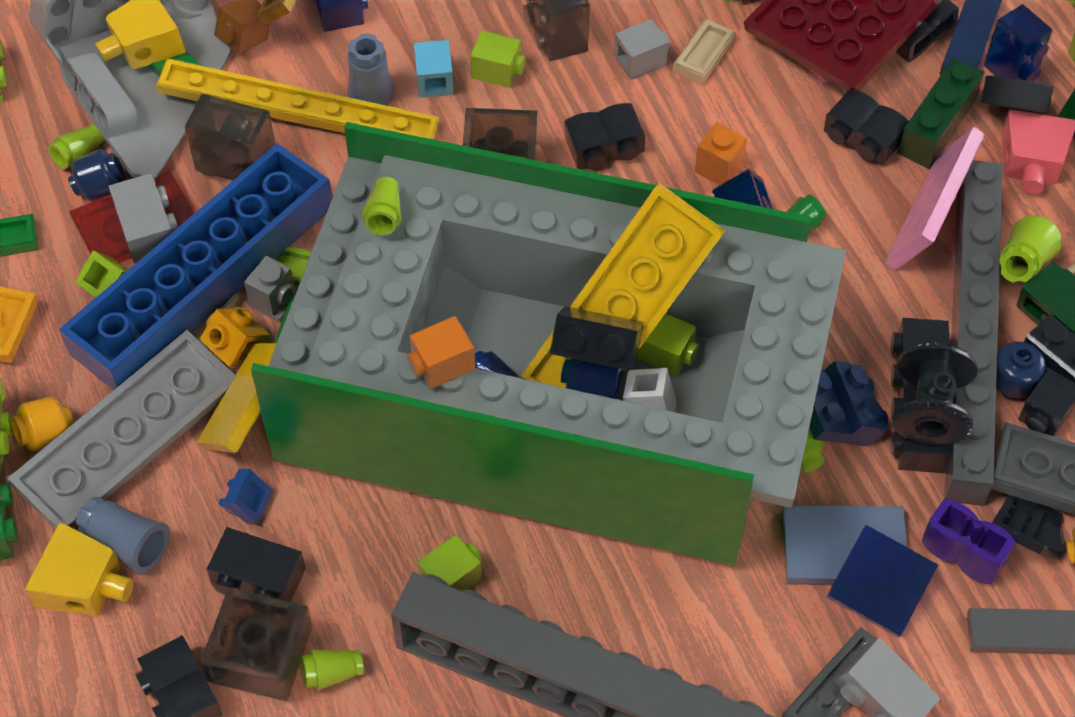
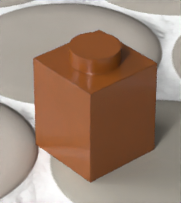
M235 0L219 7L214 36L239 54L266 41L271 22L264 25L257 17L262 5L258 1Z

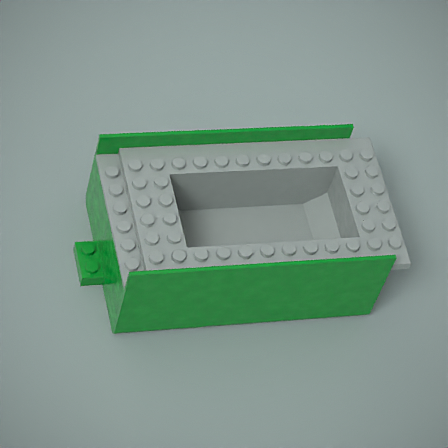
M346 122L344 129L348 158L296 294H292L274 341L277 345L269 366L253 363L251 368L273 461L736 567L750 500L754 499L792 508L846 250L807 242L812 217L666 187L725 230L666 312V314L696 326L695 343L699 344L698 352L690 366L684 364L678 376L669 373L677 402L675 412L624 401L623 395L628 370H624L605 397L521 379L522 373L554 330L557 313L564 306L570 307L656 185ZM391 177L399 185L402 220L393 233L384 236L375 235L365 227L361 215L362 210L377 179ZM456 316L474 346L475 370L429 389L423 376L416 377L409 366L407 354L411 353L410 335ZM637 359L631 370L656 369V367Z

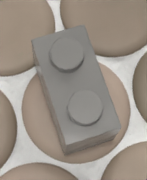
M152 173L109 185L133 262L137 263L178 228L174 214L166 215L164 208L170 206L164 186L156 187Z
M880 637L865 644L833 679L841 688L842 696L852 705L860 707L869 717H925L941 699Z

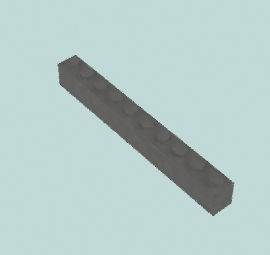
M973 160L957 195L951 345L967 351V354H971L972 358L976 360L978 367L977 376L973 382L958 388L953 400V404L963 408L971 415L973 430L965 440L952 445V456L945 472L944 499L954 500L963 504L984 506L993 486L1003 163Z

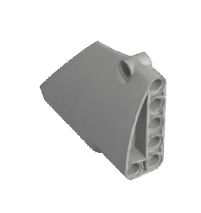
M31 0L30 23L60 63L61 74L68 89L132 177H139L152 173L155 181L182 141L204 103L193 100L186 101L184 98L157 93L156 84L159 76L148 66L132 69L122 54L106 62L102 60L95 42L111 35L106 17L131 0ZM160 0L178 27L186 52L202 66L222 70L231 50L228 45L214 36L217 16L211 0Z

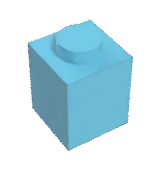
M449 40L414 43L419 98L454 95Z

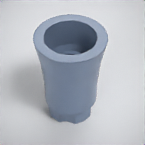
M361 34L358 38L351 40L348 46L349 80L347 97L388 106L394 99L395 87L389 74L386 51L383 48V43L377 40L375 35Z
M100 497L91 498L77 515L76 524H78L79 532L115 551L117 558L139 575L149 572L156 566L164 555L169 543L170 529L167 524L143 517Z

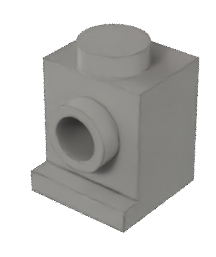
M266 255L245 280L244 284L249 306L281 323L293 293L296 294L297 290L294 287L291 268Z

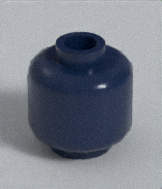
M97 149L73 161L71 166L72 176L68 177V181L76 196L83 195L90 202H98L111 196L109 185L122 182L126 175L120 160L114 153L108 154L105 150Z
M1019 341L1008 343L1002 347L997 354L996 389L1003 395L1011 398L1030 396L1046 370V361L1042 352L1032 344Z

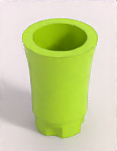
M1027 216L1015 223L1011 230L1009 241L1002 250L999 259L1001 274L1006 280L1012 283L1016 281L1027 282L1037 275L1046 263L1057 256L1061 249L1062 239L1058 228L1053 222L1041 216Z

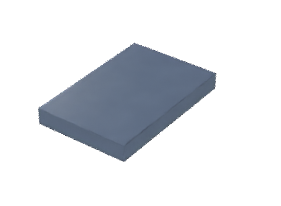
M792 505V508L783 506L786 584L908 586L910 571L903 507Z

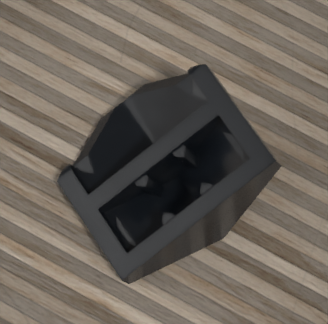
M1008 494L995 516L993 524L1007 531L1017 544L1043 556L1060 560L1066 548L1061 527L1063 522L1062 513L1048 506Z

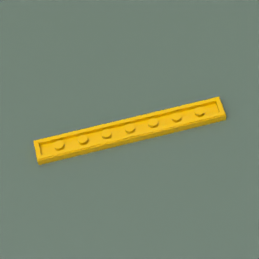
M168 58L156 84L157 93L345 133L344 127L346 122L435 140L439 127V117Z

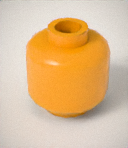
M45 397L23 403L18 406L16 416L11 417L13 434L18 445H25L31 452L41 451L74 424L69 407L67 405L61 406L54 397Z

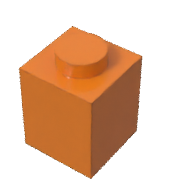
M716 122L697 146L695 172L726 188L744 164L747 138Z
M456 316L410 335L411 353L407 354L409 366L416 377L423 376L429 389L475 370L474 346Z

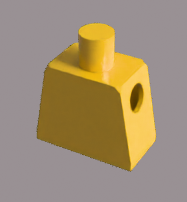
M131 0L114 10L106 17L111 35L95 42L97 51L104 62L122 54L132 69L148 66L151 63L166 60L186 52L178 27L160 0Z
M59 523L25 591L34 607L95 616L99 614L107 597L126 602L132 593L134 581L131 578L119 575L121 565L115 551L83 533Z

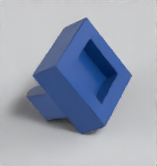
M238 469L235 478L227 483L229 490L226 497L221 498L218 504L229 514L239 517L246 524H258L273 490L251 469Z

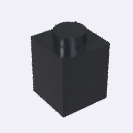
M1049 368L1027 398L1018 420L1026 424L1030 430L1055 436L1075 408V383Z

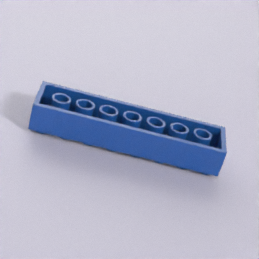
M276 143L59 329L69 355L115 390L183 332L188 330L192 333L216 309L222 307L234 294L240 291L245 286V280L266 255L275 260L288 246L292 245L327 213L333 198L329 179Z

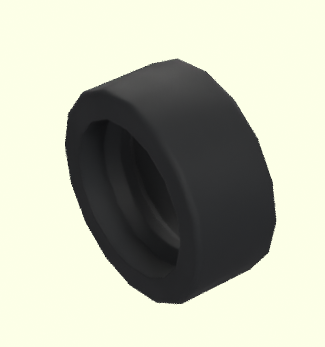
M987 75L981 103L1020 111L1048 114L1054 87L1033 81Z

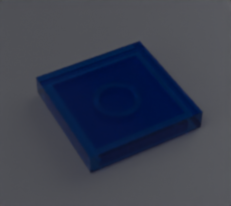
M865 525L826 597L899 638L933 577L938 564L872 527Z

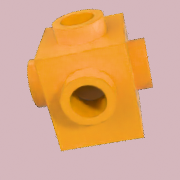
M242 307L216 309L208 318L207 327L200 341L221 362H224L229 367H238L242 365L254 343H266L270 334L254 320L255 317L250 311Z

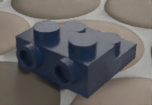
M834 361L826 369H821L809 425L814 440L869 446L889 430L887 426L888 415L876 401L873 394L874 383L862 369L861 365Z

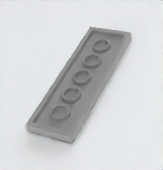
M186 330L8 477L9 484L54 529L57 528L59 523L74 528L78 525L76 520L80 509L91 498L100 497L107 500L215 408L226 393L235 374Z

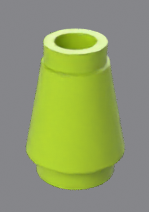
M91 124L88 127L55 137L53 143L48 146V151L54 163L59 168L65 170L68 167L71 168L74 160L93 152L104 142V137L97 127Z
M391 177L377 179L362 210L361 215L365 227L375 235L384 236L393 233L402 220L399 185Z
M310 650L309 654L300 656V669L305 689L315 687V690L319 691L364 673L360 650Z

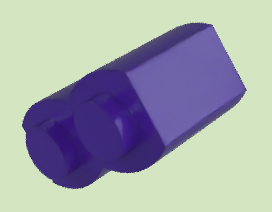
M943 499L929 519L921 540L925 548L933 555L942 560L957 563L967 576L984 584H992L1006 564L1016 543L1013 537L1000 526L991 522L980 521L968 507L949 499Z

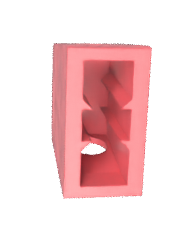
M1009 109L1001 131L1005 174L1009 178L1021 179L1022 190L1029 194L1042 192L1044 183L1056 184L1075 131V120Z

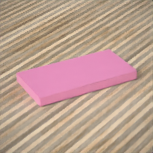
M972 127L935 158L884 263L894 271L901 268L934 243L983 140L984 133L977 128Z

